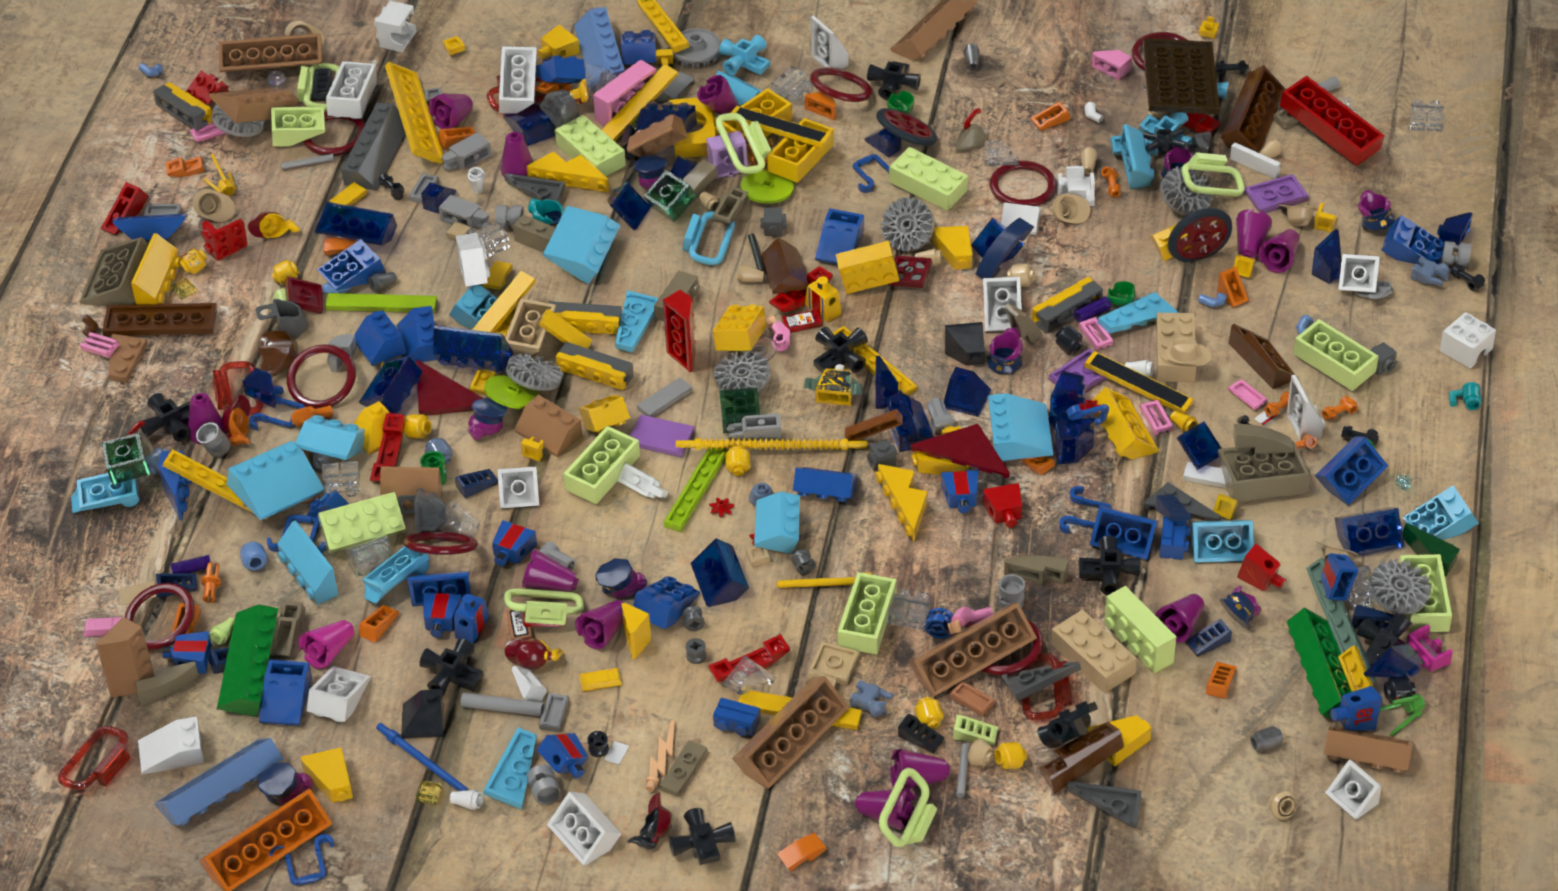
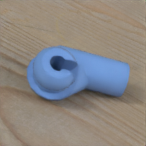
M142 63L139 65V70L148 77L160 76L163 73V66L155 64L154 68H150Z
M325 283L322 286L323 292L327 295L328 293H347L350 291V288L336 291L330 283Z
M1218 293L1217 298H1211L1201 294L1198 302L1211 308L1223 306L1226 303L1227 296L1224 293Z
M1304 315L1300 318L1296 325L1299 335L1313 324L1312 317Z

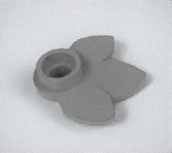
M1377 281L1376 293H1356L1361 297L1380 299L1392 294L1393 288L1391 283L1387 281Z

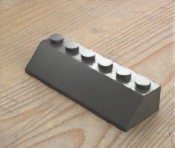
M377 102L341 169L345 186L355 182L365 189L378 190L380 186L379 177L387 173L406 136L399 110L394 104Z

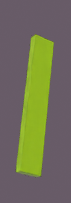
M328 293L326 310L410 312L413 308L432 306V311L435 313L438 300L437 296Z
M708 448L664 520V527L679 532L683 531L725 461L726 452L729 450L723 448V450L721 448L710 450Z

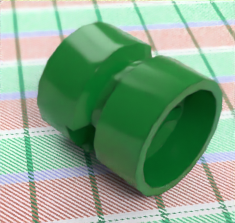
M430 451L423 454L420 458L421 467L439 468L441 484L444 485L448 478L444 455L438 451Z

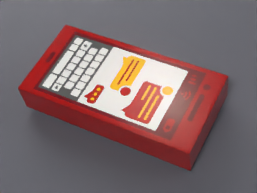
M817 309L782 316V323L790 330V333L822 326V320Z

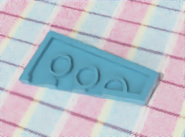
M627 290L626 301L623 306L624 310L621 315V323L615 342L616 349L634 352L655 316L654 305L659 298Z
M1153 292L1099 317L1098 324L1110 334L1131 329L1133 325L1144 326L1147 325V322L1156 321L1157 312H1179L1156 292Z
M519 727L517 728L484 788V795L522 810L528 782L527 773L531 767L537 738L536 734Z

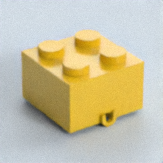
M610 395L600 400L594 399L592 403L578 408L585 429L592 432L601 433L607 426L615 425L617 427L625 424V420L630 419L622 396Z

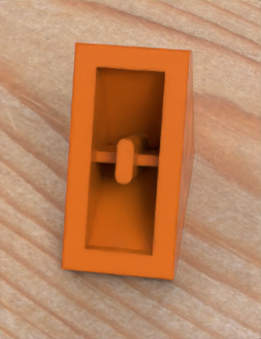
M822 92L805 95L806 110L832 120L836 119V104L833 97Z
M1236 266L1219 273L1217 292L1226 294L1227 298L1225 301L1231 307L1249 301Z

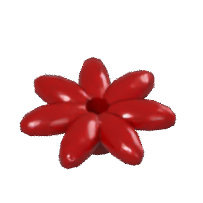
M1085 400V404L1079 403V407L1082 411L1097 407L1099 404H1097V400Z
M716 498V503H710L709 506L713 508L711 510L712 514L718 512L719 517H722L724 512L726 514L732 513L730 509L734 507V504H728L729 498L724 500Z

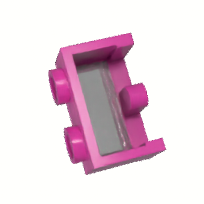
M1426 625L1408 634L1406 646L1419 652L1417 658L1423 668L1427 667L1432 672L1445 665H1450L1453 651L1449 649L1442 653V641L1439 638L1431 641L1429 639L1430 626Z

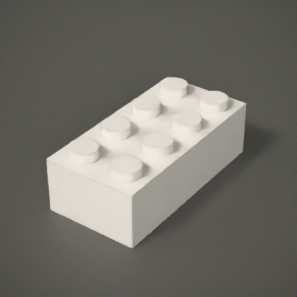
M342 61L326 97L328 116L351 117L353 119L362 118L377 83L376 64Z
M477 233L455 236L460 269L465 286L488 283L487 278L490 277V271L486 262L487 252L482 237L479 238Z

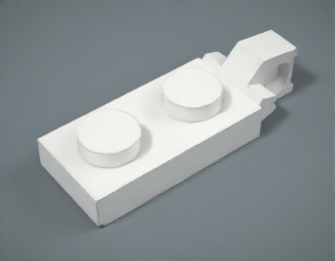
M628 463L624 464L617 480L646 497L655 498V496L666 499L669 491L660 487L661 482Z

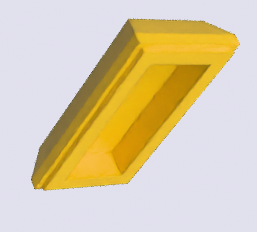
M619 668L581 673L579 675L582 692L622 686Z

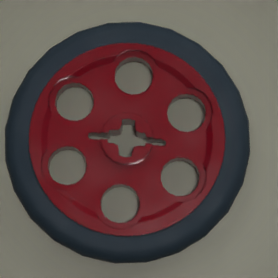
M890 108L880 109L876 114L878 122L886 130L905 141L922 146H931L937 142L935 132L927 124L910 114Z
M1204 208L1185 216L1177 223L1169 236L1168 247L1171 255L1182 262H1192L1215 255L1225 246L1231 236L1232 220L1225 211L1217 208ZM1217 220L1215 224L1210 225L1211 222ZM1201 221L1200 224L1194 226L1196 222ZM1220 232L1218 236L1213 237L1214 234ZM1184 234H1188L1185 238L1181 239ZM1207 245L1206 248L1200 250L1202 246Z

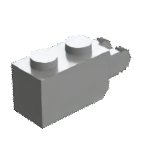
M477 132L449 147L450 151L442 156L443 162H445L443 168L446 171L457 167L466 170L491 156L490 142Z
M450 195L439 207L440 220L451 225L459 222L471 227V230L474 227L483 230L489 228L490 223L487 221L489 215L481 210L480 205Z
M780 413L744 416L742 423L728 425V439L731 441L734 438L737 441L739 438L742 441L745 438L748 441L750 438L753 441L756 438L759 441L761 438L762 441H765L767 438L770 441L772 438L773 441H776L778 438L781 441Z

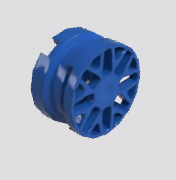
M943 608L931 609L927 615L925 631L935 638L944 639L949 637L951 634L948 623H951L952 612Z

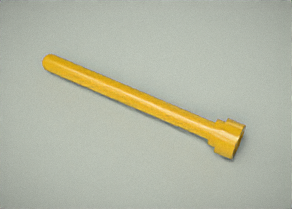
M856 577L778 580L776 586L778 588L853 585Z

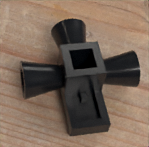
M888 61L885 69L870 64L867 71V81H883V85L878 89V94L882 99L888 100L893 93L895 94V90L900 91L902 85L917 91L921 83V74H908L910 64Z
M823 327L818 331L815 340L826 346L828 351L813 360L816 368L823 373L825 369H834L836 365L846 363L853 373L862 370L866 359L854 353V348L868 343V338L861 328L857 327L848 337L841 331L834 335L829 327Z
M156 393L148 399L147 405L155 411L156 417L140 420L145 422V425L140 428L146 438L161 427L166 433L171 431L173 439L177 442L185 440L190 435V428L185 425L189 419L190 401L177 407L171 399L166 401L161 393Z
M1104 536L1099 539V558H1079L1078 561L1079 578L1102 579L1100 590L1105 595H1110L1120 589L1118 582L1120 572L1140 576V557L1121 560V549H1117L1118 539L1114 536Z
M1395 612L1389 630L1384 628L1380 630L1369 618L1365 619L1357 630L1358 636L1373 641L1365 652V656L1371 670L1377 674L1389 657L1397 658L1406 668H1409L1416 661L1419 654L1417 650L1404 646L1405 641L1399 638L1413 622Z
M458 639L454 650L445 648L441 655H438L429 648L423 651L419 662L420 667L437 669L438 673L428 682L427 687L429 690L442 689V695L444 696L449 682L473 691L475 690L484 675L483 671L465 665V660L475 651L474 646L469 641Z
M1087 701L1075 705L1076 710L1072 712L1069 709L1058 713L1059 718L1051 720L1046 726L1038 727V736L1045 746H1049L1055 740L1060 739L1062 743H1065L1087 733V728L1091 724L1089 713L1098 710L1096 703L1088 704Z
M692 808L684 814V819L689 826L688 836H668L673 857L692 849L699 865L720 861V854L716 843L736 842L731 821L712 830L710 823H705L704 810L701 808Z

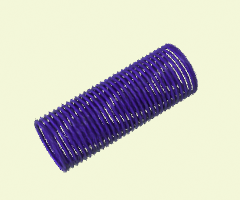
M1103 297L1074 312L1075 319L1080 323V321H1086L1112 308L1110 300L1107 297Z
M208 554L204 557L200 556L183 560L182 562L170 563L172 573H192L193 571L206 570L211 560Z

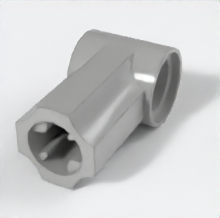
M938 397L932 398L927 403V408L931 417L933 432L940 433L946 427H954L952 416L950 413H947L943 400H940Z
M548 541L539 550L573 571L576 560L562 553L553 542Z

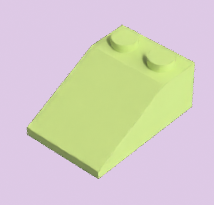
M324 107L271 108L272 146H292L325 133Z

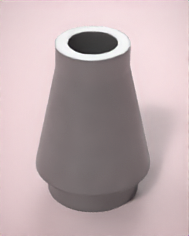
M968 44L965 46L963 54L968 68L975 70L978 68L980 49L975 44Z
M394 272L372 274L368 278V284L372 291H380L397 281Z

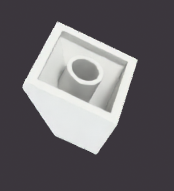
M1343 254L1339 290L1376 293L1380 256Z
M537 467L498 469L500 508L539 505Z

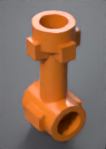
M1106 166L1102 169L1101 174L1109 182L1108 194L1111 197H1118L1121 194V186L1118 183L1116 184L1119 174L1116 169Z
M1288 391L1281 395V401L1266 404L1264 411L1267 416L1278 415L1280 409L1288 407Z
M1344 396L1340 400V405L1325 407L1322 410V415L1328 421L1337 417L1336 414L1343 411L1353 414L1358 409L1357 402L1349 396Z
M1307 434L1304 435L1301 441L1295 442L1297 449L1304 447L1313 449L1317 444V439Z

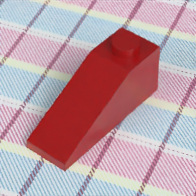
M126 182L101 229L117 235L121 230L113 224V220L116 217H135L141 212L149 195L141 188Z

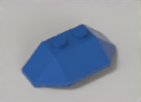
M183 213L116 217L113 220V224L132 240L143 237L146 242H149L153 234H158L167 241V238L171 237L188 215Z

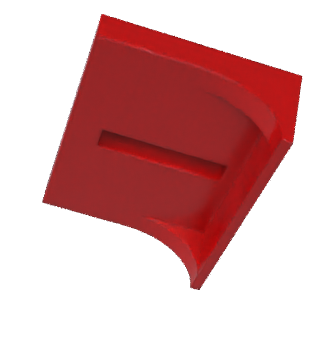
M1186 113L1188 121L1183 124L1197 133H1212L1221 125V122L1207 114Z

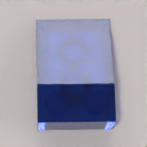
M534 103L517 114H503V118L513 132H519L523 135L527 146L556 136L555 124L542 111L540 106Z

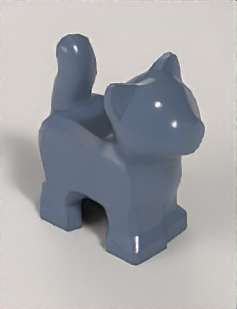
M1423 256L1418 260L1420 265L1415 263L1412 268V280L1442 286L1443 281L1434 277L1438 275L1444 281H1448L1450 268L1446 263L1436 264L1433 261L1426 260Z
M859 680L856 688H858L857 694L852 693L850 697L851 708L857 707L869 711L872 717L887 715L885 710L887 702L878 700L880 697L887 700L893 699L894 694L879 688L876 684H867Z

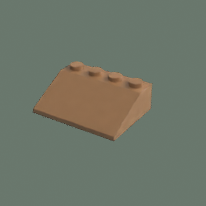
M259 88L209 94V97L235 123L270 120L271 108L297 107L298 98L290 90L276 88Z

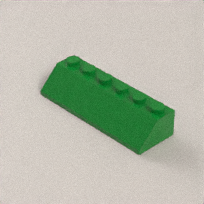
M258 604L236 613L216 709L257 717L279 608Z
M1304 607L1286 621L1289 627L1288 632L1294 640V648L1299 653L1300 663L1306 671V679L1313 689L1312 695L1318 702V710L1323 717H1328L1332 720L1331 709L1339 708L1342 696L1352 691L1338 658L1341 653L1328 621Z

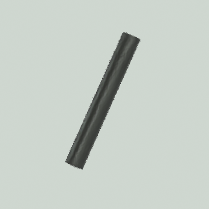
M751 233L748 235L756 267L758 270L764 271L765 274L755 234Z

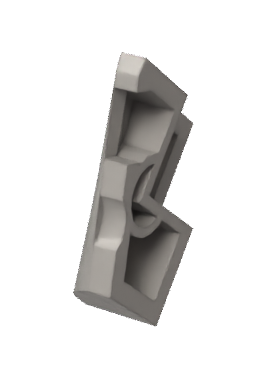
M678 72V76L656 98V101L669 102V100L678 99V96L686 91V87L689 84H694V78Z

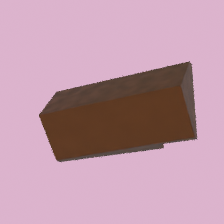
M778 237L762 253L772 293L807 289L808 282L797 248Z
M1233 324L1231 326L1228 344L1272 389L1291 382V375H1295V373L1268 339L1239 325Z
M1106 722L1054 750L1056 759L1039 767L1041 774L1053 793L1055 794L1066 787L1068 781H1075L1123 749L1122 734L1117 727L1110 722Z

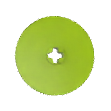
M762 170L758 173L747 174L741 181V190L747 191V198L754 202L773 204L788 199L794 191V184L789 179L770 173L768 170Z
M507 375L490 377L484 385V391L490 399L498 404L515 409H524L531 400L540 395L538 390L523 387L515 383Z

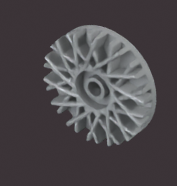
M699 28L681 32L689 42L690 47L676 53L673 52L674 61H677V64L681 62L682 66L686 65V68H688V63H691L692 68L696 66L699 69V63H703V67H705V65L710 66V60L713 63L718 60V57L721 55L719 53L721 41L716 34Z
M217 104L212 113L214 125L230 135L251 137L263 130L265 120L235 123Z
M1178 166L1175 169L1173 168L1163 178L1161 194L1165 203L1174 212L1187 216L1194 211L1209 208L1213 195L1194 193L1189 190L1182 176V167L1178 169ZM1191 170L1189 172L1191 180L1196 186H1211H1206L1207 179H1203L1204 175L1200 178L1197 176L1199 171Z
M901 197V199H897L898 201L891 202V205L887 206L889 207L887 211H883L885 215H882L883 222H880V224L883 226L880 228L883 230L882 236H885L884 240L889 241L891 247L900 251L911 252L922 248L930 240L934 230V217L930 208L924 202L911 197Z
M736 351L735 354L731 353L730 359L725 355V359H721V364L717 363L714 371V378L718 389L724 394L733 397H745L759 392L767 385L771 377L770 366L765 356L762 358L761 354L757 352L751 355L750 351H743V355L740 356L738 351Z
M520 353L511 356L506 367L507 375L511 380L523 387L538 391L556 389L560 385L563 371H560L561 367H558V365L553 366L554 361L549 359L543 361V356L539 357L538 355H536L534 360L531 358V353L529 355L525 353L524 356Z
M1398 558L1395 561L1390 559L1389 563H1386V560L1383 563H1379L1378 567L1376 566L1369 580V590L1374 600L1384 609L1393 613L1411 614L1421 610L1427 603L1431 592V585H1428L1429 578H1426L1427 574L1421 575L1422 568L1417 569V565L1414 568L1410 567L1411 561L1407 564L1405 560L1401 564L1397 563Z

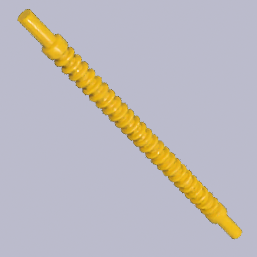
M695 438V440H676V448H695V450H701L702 448L705 450L707 448H710V450L721 448L723 450V448L729 450V448L734 446H742L749 450L751 448H754V450L756 448H759V450H762V448H765V450L767 448H770V450H773V448H776V450L778 448H781V450H784V448H787V450L789 448H792V450H795V448H798V450L800 448H803V450H806V448L809 450L811 448H814V450H817V448L820 450L822 448H825V450L828 448L831 450L833 448H836V450L839 448L841 450H848V448H867V441H848V439H841V441L838 439L836 441H833V439L830 441L828 439H825V441H822V439L819 441L817 439H814V441H811V439L800 441L798 439V441H795L794 438L792 441H789V439L784 441L783 438L781 441L778 438L776 441H773L772 438L770 441L767 438L765 441H762L761 438L759 441L756 438L753 441L750 438L748 441L745 438L742 441L739 438L737 441L734 438L731 441L728 438L726 441L723 438L720 441L718 438L715 440L710 438L708 441L707 438L704 440Z

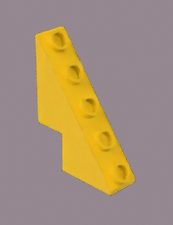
M553 151L527 165L528 177L565 182V186L609 192L608 178L582 155L566 162Z
M879 464L878 472H875L876 481L881 483L884 496H888L892 510L897 512L898 521L900 524L903 523L906 536L910 537L914 542L927 507V491L913 488V470Z

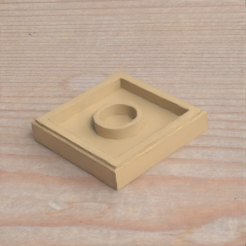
M821 641L809 670L814 671L816 669L837 679L836 683L847 685L859 659L860 651Z

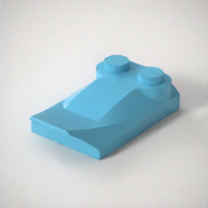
M134 467L76 480L77 488L71 496L73 513L116 504L132 507L140 500Z
M405 546L362 579L365 586L364 598L376 604L393 587L408 579L409 576L425 574L430 566L429 556L425 553L412 551Z

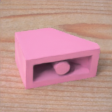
M1120 50L1093 52L1092 67L1120 80L1131 71L1132 56Z

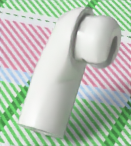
M1093 102L1086 103L1084 107L1086 117L1101 123L1103 115L1096 113V104Z

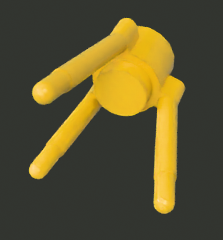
M211 154L222 179L219 180L218 187L206 178H203V181L216 192L230 196L237 189L234 185L232 173L228 172L229 179H227L214 154Z

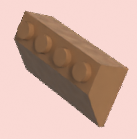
M122 617L96 643L109 693L112 697L138 693L136 687L137 680L155 677L142 627Z
M1329 726L1324 754L1328 755V759L1340 761V758L1352 760L1357 765H1361V762L1370 763L1372 768L1382 769L1383 766L1391 767L1393 772L1403 773L1404 770L1408 771L1413 741L1361 731H1348L1345 728Z

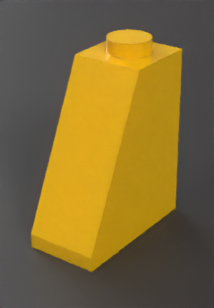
M968 225L934 227L932 244L937 250H941L942 256L953 269L972 268V249Z
M920 451L913 452L910 455L911 463L913 466L916 465L918 473L941 475L943 472L969 471V465L965 467L952 463L948 459H937L927 456L926 453Z
M1138 715L1111 721L1110 723L1117 727L1122 734L1124 748L1106 760L1116 766L1149 742L1152 729L1150 724L1146 720H1142ZM1102 724L1088 727L1087 731L1089 732Z
M341 747L300 757L303 772L313 779V783L332 803L353 798Z

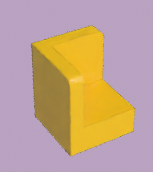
M1320 203L1315 216L1314 229L1332 233L1337 216L1324 213V203Z

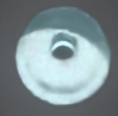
M1399 475L1396 479V485L1400 486L1402 490H1407L1412 482V478L1409 475Z

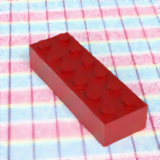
M1307 75L1283 91L1279 106L1356 166L1381 150L1385 135Z

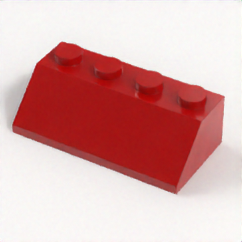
M680 289L663 299L666 351L688 372H692L696 353L693 299L689 294Z

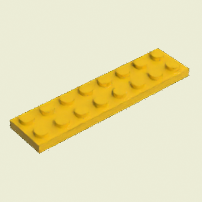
M388 61L385 69L412 154L428 159L430 162L442 164L443 152L417 72Z

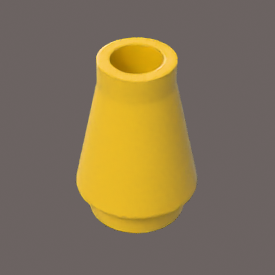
M1174 411L1170 415V420L1185 434H1193L1197 430L1198 421L1195 417L1179 413L1178 411Z

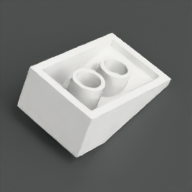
M811 16L812 57L823 67L837 69L847 67L849 58L847 50L829 28L815 16Z
M1020 277L983 278L985 332L1005 331L1011 328L1005 306L1009 304L1021 310Z
M1291 375L1287 417L1299 441L1307 434L1316 439L1321 438L1323 429H1325L1324 419L1320 418L1317 406L1313 405L1296 375Z
M332 666L309 689L307 712L314 713V715L320 717H329L337 722H345L353 714L371 676Z
M197 716L175 720L138 740L142 775L204 764L201 731Z

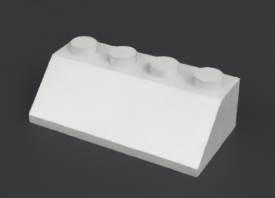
M502 46L499 113L517 114L534 103L536 47Z

